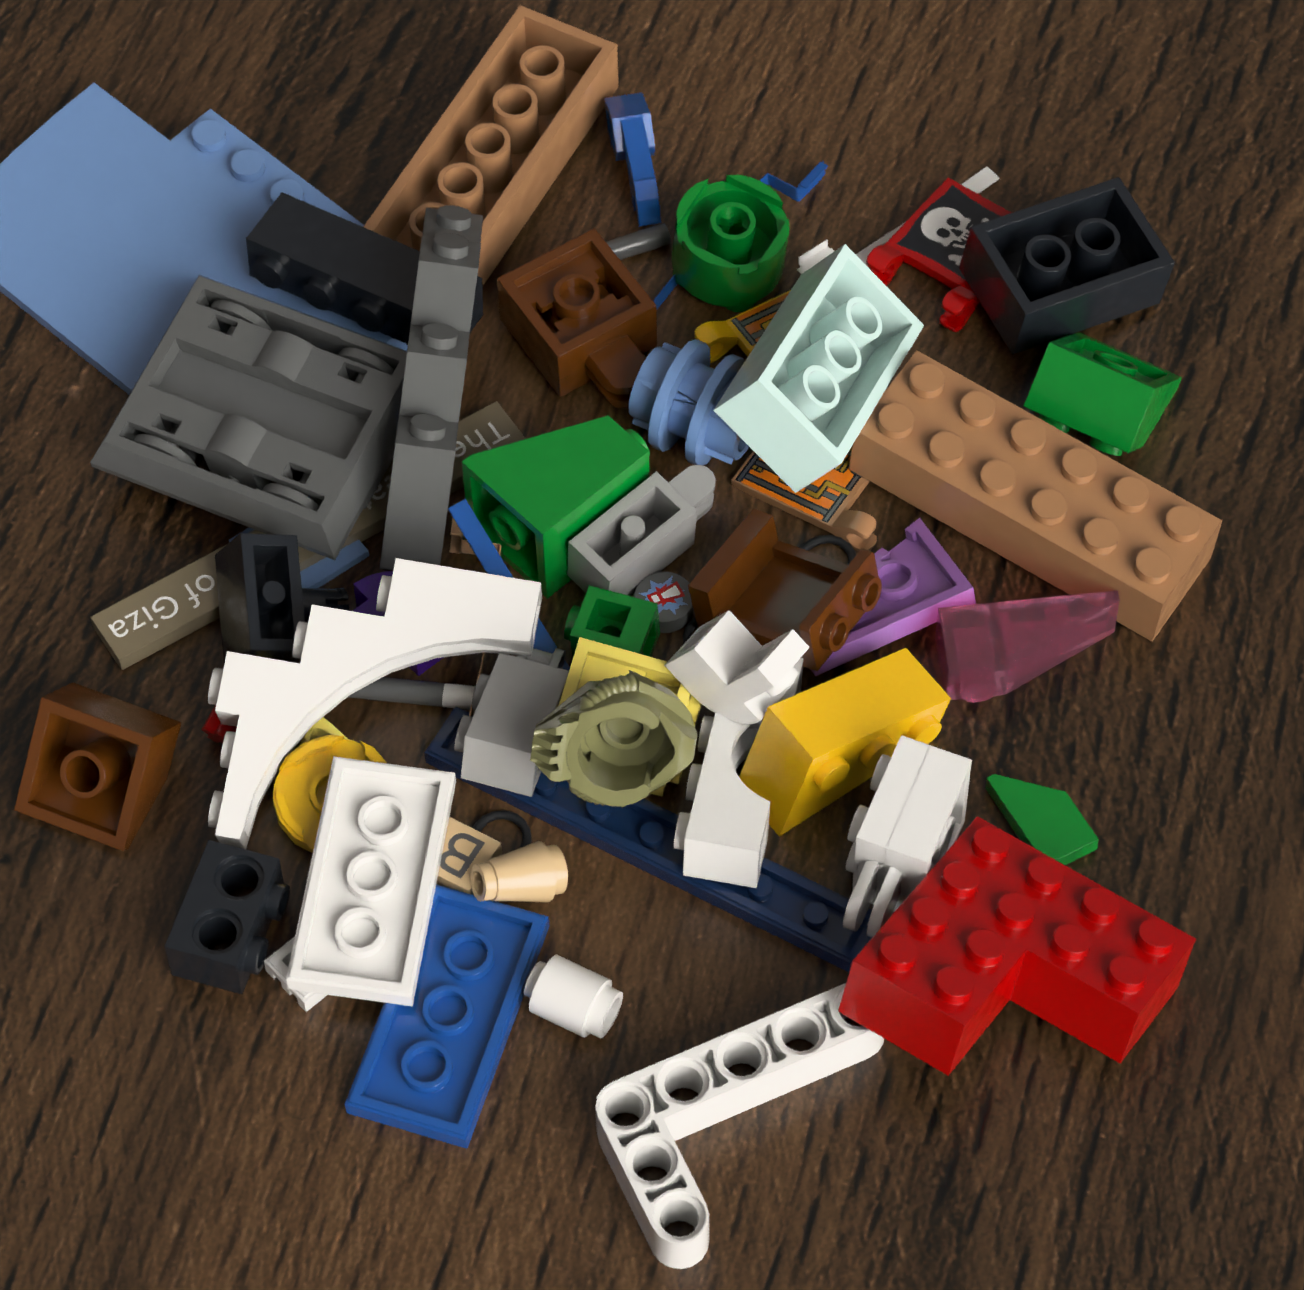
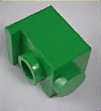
M589 585L581 607L577 605L572 606L565 624L564 639L571 642L572 657L574 656L579 637L652 657L660 635L658 603Z

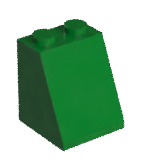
M607 415L471 454L462 461L465 498L492 543L501 545V558L525 580L540 582L542 595L548 599L572 580L567 575L569 541L650 477V451L644 439L636 431L629 428L623 429Z

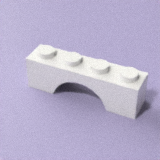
M800 658L794 665L799 672L798 676L794 679L795 683L778 702L801 693L803 658ZM715 712L714 717L704 715L698 741V752L705 753L703 765L695 763L691 765L687 782L686 800L693 801L691 813H679L674 837V849L684 850L683 876L757 888L768 841L770 801L750 790L741 781L736 773V769L747 758L762 720L754 724H742L733 722Z

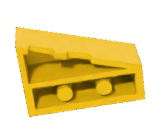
M907 648L901 649L768 706L739 778L754 793L770 801L769 825L780 837L871 778L881 755L885 754L892 757L901 735L925 744L932 742L941 731L942 725L940 721L951 698Z

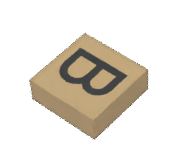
M449 817L436 884L474 895L470 883L472 866L500 856L502 854L501 842Z

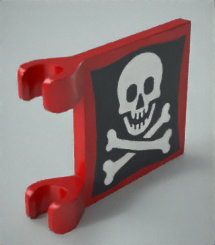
M948 177L885 244L875 247L868 254L866 264L886 286L904 261L950 287L952 290L945 295L941 307L945 312L940 316L939 323L951 331L959 332L980 303L959 269L970 228L1011 212Z

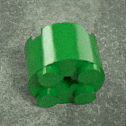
M726 175V181L708 184V179L692 186L682 197L676 212L672 247L673 275L675 274L676 283L684 287L694 297L709 304L726 307L733 312L747 311L753 307L755 302L767 296L777 286L783 274L790 231L789 218L787 219L782 208L783 202L779 195L767 184L744 175Z

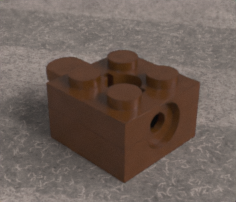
M595 228L497 278L500 320L559 397L592 381L606 400L614 407L629 408L630 395L635 379L647 358L644 353L657 347L656 304Z

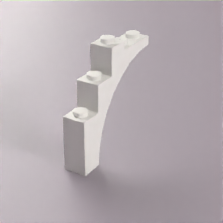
M396 558L393 575H382L379 585L376 610L385 612L384 617L312 605L308 623L299 621L295 631L292 655L294 658H300V663L227 651L224 669L214 668L208 692V703L216 705L215 712L221 724L237 727L236 732L227 731L225 734L220 757V767L228 768L224 792L214 791L209 809L208 827L216 828L215 836L218 841L242 849L247 848L259 805L282 762L309 729L349 695L391 672L435 658L483 652L532 656L542 602L541 583Z

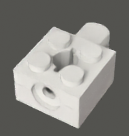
M902 735L892 757L885 754L881 755L870 785V789L876 791L870 807L859 805L848 833V841L854 843L847 859L846 870L853 872V887L846 907L843 927L857 931L863 922L870 904H873L867 927V936L873 938L891 917L892 913L898 909L954 844L965 821L971 759Z

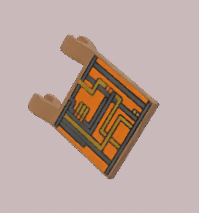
M852 447L839 466L796 493L754 451L731 480L732 486L830 532L834 536L841 537L857 551L861 549L871 551L877 542V536L873 533L876 529L875 518L862 511L849 510L870 482L849 469Z

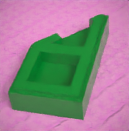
M997 774L986 778L985 789L1021 841L1064 865L1097 850L1098 837L1067 792Z

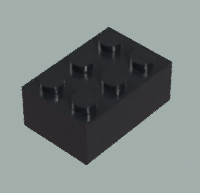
M1120 177L971 226L959 269L1013 355L1159 304L1175 262Z

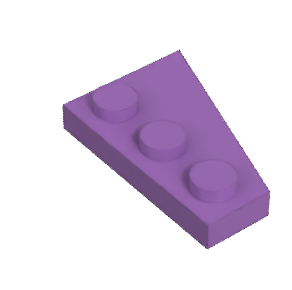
M920 518L905 529L906 538L893 549L887 551L881 548L874 553L878 576L882 583L879 600L871 611L865 612L852 628L842 648L833 652L818 672L811 670L815 676L976 605L973 586Z

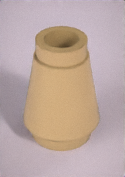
M536 841L487 860L484 863L474 864L470 872V883L475 898L480 902L487 900L551 902L555 895L565 892L568 884V870L565 857L558 846H546L543 842Z

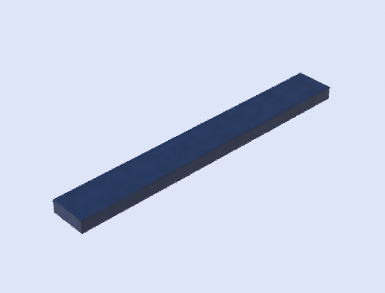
M455 707L424 752L427 764L441 771L454 772L456 778L847 972H850L854 958L872 939V937L867 936L871 909L868 908L863 922L857 931L843 927V920L849 898L765 857L763 858L757 888L683 876L684 850L674 849L675 830L679 815L646 799L623 808L621 806L595 805L573 794L569 790V784L566 780L554 782L542 771L532 797L462 779L463 753L455 751L454 745L460 721L463 715L469 716V712L461 708Z

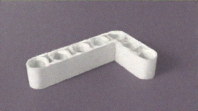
M846 983L617 1079L605 1086L597 1096L595 1111L599 1144L653 1254L661 1263L670 1268L677 1269L692 1267L702 1260L709 1244V1212L707 1204L675 1143L676 1140L866 1060L880 1050L884 1043L883 1037L864 1026L858 1027L846 1023L843 1019L847 1016L838 1012ZM795 1039H804L811 1042L814 1047L806 1051H795L787 1047L786 1043ZM743 1063L753 1066L757 1071L751 1075L738 1076L729 1072L728 1068L735 1064ZM689 1088L699 1095L692 1100L679 1101L670 1097L669 1094L676 1089ZM620 1113H632L640 1118L638 1122L630 1126H619L610 1121L612 1117ZM650 1166L660 1167L668 1173L665 1177L656 1181L644 1180L637 1175L640 1170ZM684 1221L693 1225L695 1230L689 1235L678 1237L670 1235L664 1228L671 1222Z

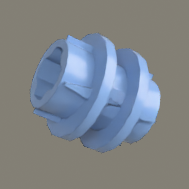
M694 339L688 341L681 349L664 342L662 347H656L650 352L635 379L629 400V414L633 417L632 424L648 430V443L652 448L662 452L671 449L680 437L686 439L685 458L693 465L704 466L713 457L732 464L733 459H740L749 446L713 410L745 360L731 354L725 356L714 369L709 367L710 348L707 343Z

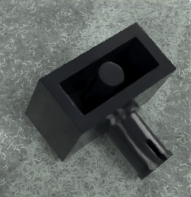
M240 533L215 554L224 664L227 651L294 662L298 659L292 655L296 627L299 621L308 623L312 605L349 611V604L337 605L338 601H347L349 599L348 593L344 588H302L297 535Z

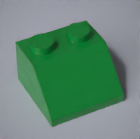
M1078 332L1049 342L1023 407L1039 413V419L1065 433H1069L1070 429L1073 428L1091 436L1089 444L1094 448L1110 455L1121 456L1123 451L1131 453L1144 446L1177 391L1182 377Z

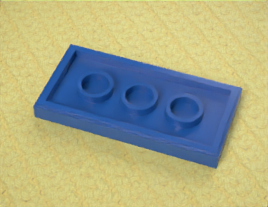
M436 885L413 1006L391 1003L383 1004L345 1102L346 1113L468 1149L523 1000L526 981L537 962L550 926L549 916L496 901L487 900L480 902L474 895Z

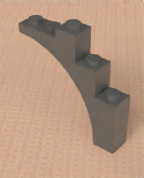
M446 205L438 209L426 208L380 569L394 570L396 558L440 565L479 268L483 215L472 214L468 209L460 206Z

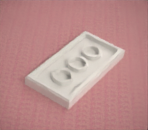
M333 756L286 977L288 989L413 1006L456 786L454 772Z

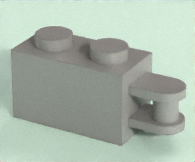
M692 465L668 483L656 471L569 541L567 575L585 593L590 585L631 596L645 577L662 571L694 544L696 521L704 516L713 506V492L716 483L714 473L706 466Z
M533 645L532 656L517 655L515 657L499 653L491 674H480L472 699V709L476 711L473 717L463 715L455 739L454 750L463 753L462 779L532 797L541 774V770L535 763L530 761L533 733L536 724L559 706L569 673L568 670L563 669L566 655L565 650L556 648L554 653L534 649Z

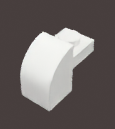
M728 610L700 626L664 666L696 700L713 713L717 712L733 722L754 724L760 722L768 706L777 703L795 683L794 679L798 676L799 672L794 665L810 647L793 629L762 646L733 613Z

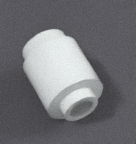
M554 955L547 964L539 961L532 969L524 988V995L530 998L529 1011L584 1038L589 1034L603 1038L612 1027L623 1000V993L612 988V981L559 955Z

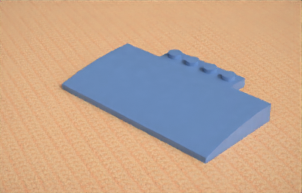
M93 83L54 114L0 163V291L128 395L198 275L208 277L407 351L408 345L380 332L368 331L353 320L330 310L317 309L298 296L279 288L267 287L256 278L250 276L246 238L282 192L362 227L364 225L212 109L206 111L172 140H168L96 83Z

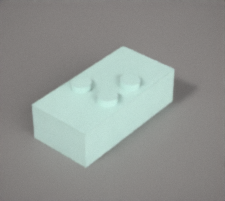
M844 244L800 275L713 411L796 493L843 462L924 325L859 257Z

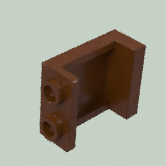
M753 508L691 581L688 589L698 628L730 610L762 646L793 629L810 647L801 657L803 658V667L818 672L830 655L842 648L849 632L864 613L871 611L875 607L881 594L882 583L878 576L873 552L861 549L849 565L784 543L778 540L773 515Z

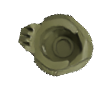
M629 670V674L625 676L605 678L603 681H588L536 724L533 733L530 761L535 763L550 780L554 782L566 780L569 784V790L578 798L595 805L621 806L623 808L649 796V793L668 783L693 761L697 731L690 711L670 689Z

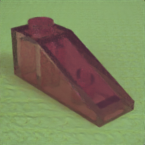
M1118 590L938 608L935 641L944 691L950 696L951 700L964 699L968 702H982L993 696L1006 695L1115 632L1120 602Z

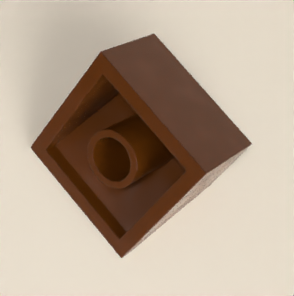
M73 682L41 697L14 810L121 851L129 849L168 778L182 722Z

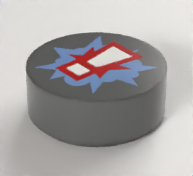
M656 572L648 575L638 584L634 594L635 598L658 603L660 633H671L683 628L691 620L694 612L688 589L690 583L682 576L672 572Z

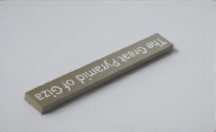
M497 401L459 421L450 494L464 487L462 461L468 456L526 439ZM393 460L366 509L363 508L342 548L357 540L362 542L385 529ZM257 530L249 532L250 534H265ZM225 546L90 617L93 629L121 670L220 618L215 554ZM298 546L300 571L326 558Z

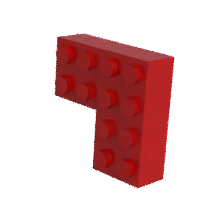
M977 816L854 958L838 1012L948 1076L1009 1000L1121 1064L1177 990L1196 938Z

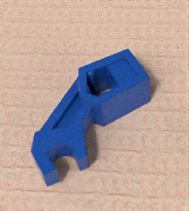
M641 92L604 98L608 137L616 161L626 160L634 211H637L639 226L661 223L659 195L651 156L655 155V141L651 113L644 95Z

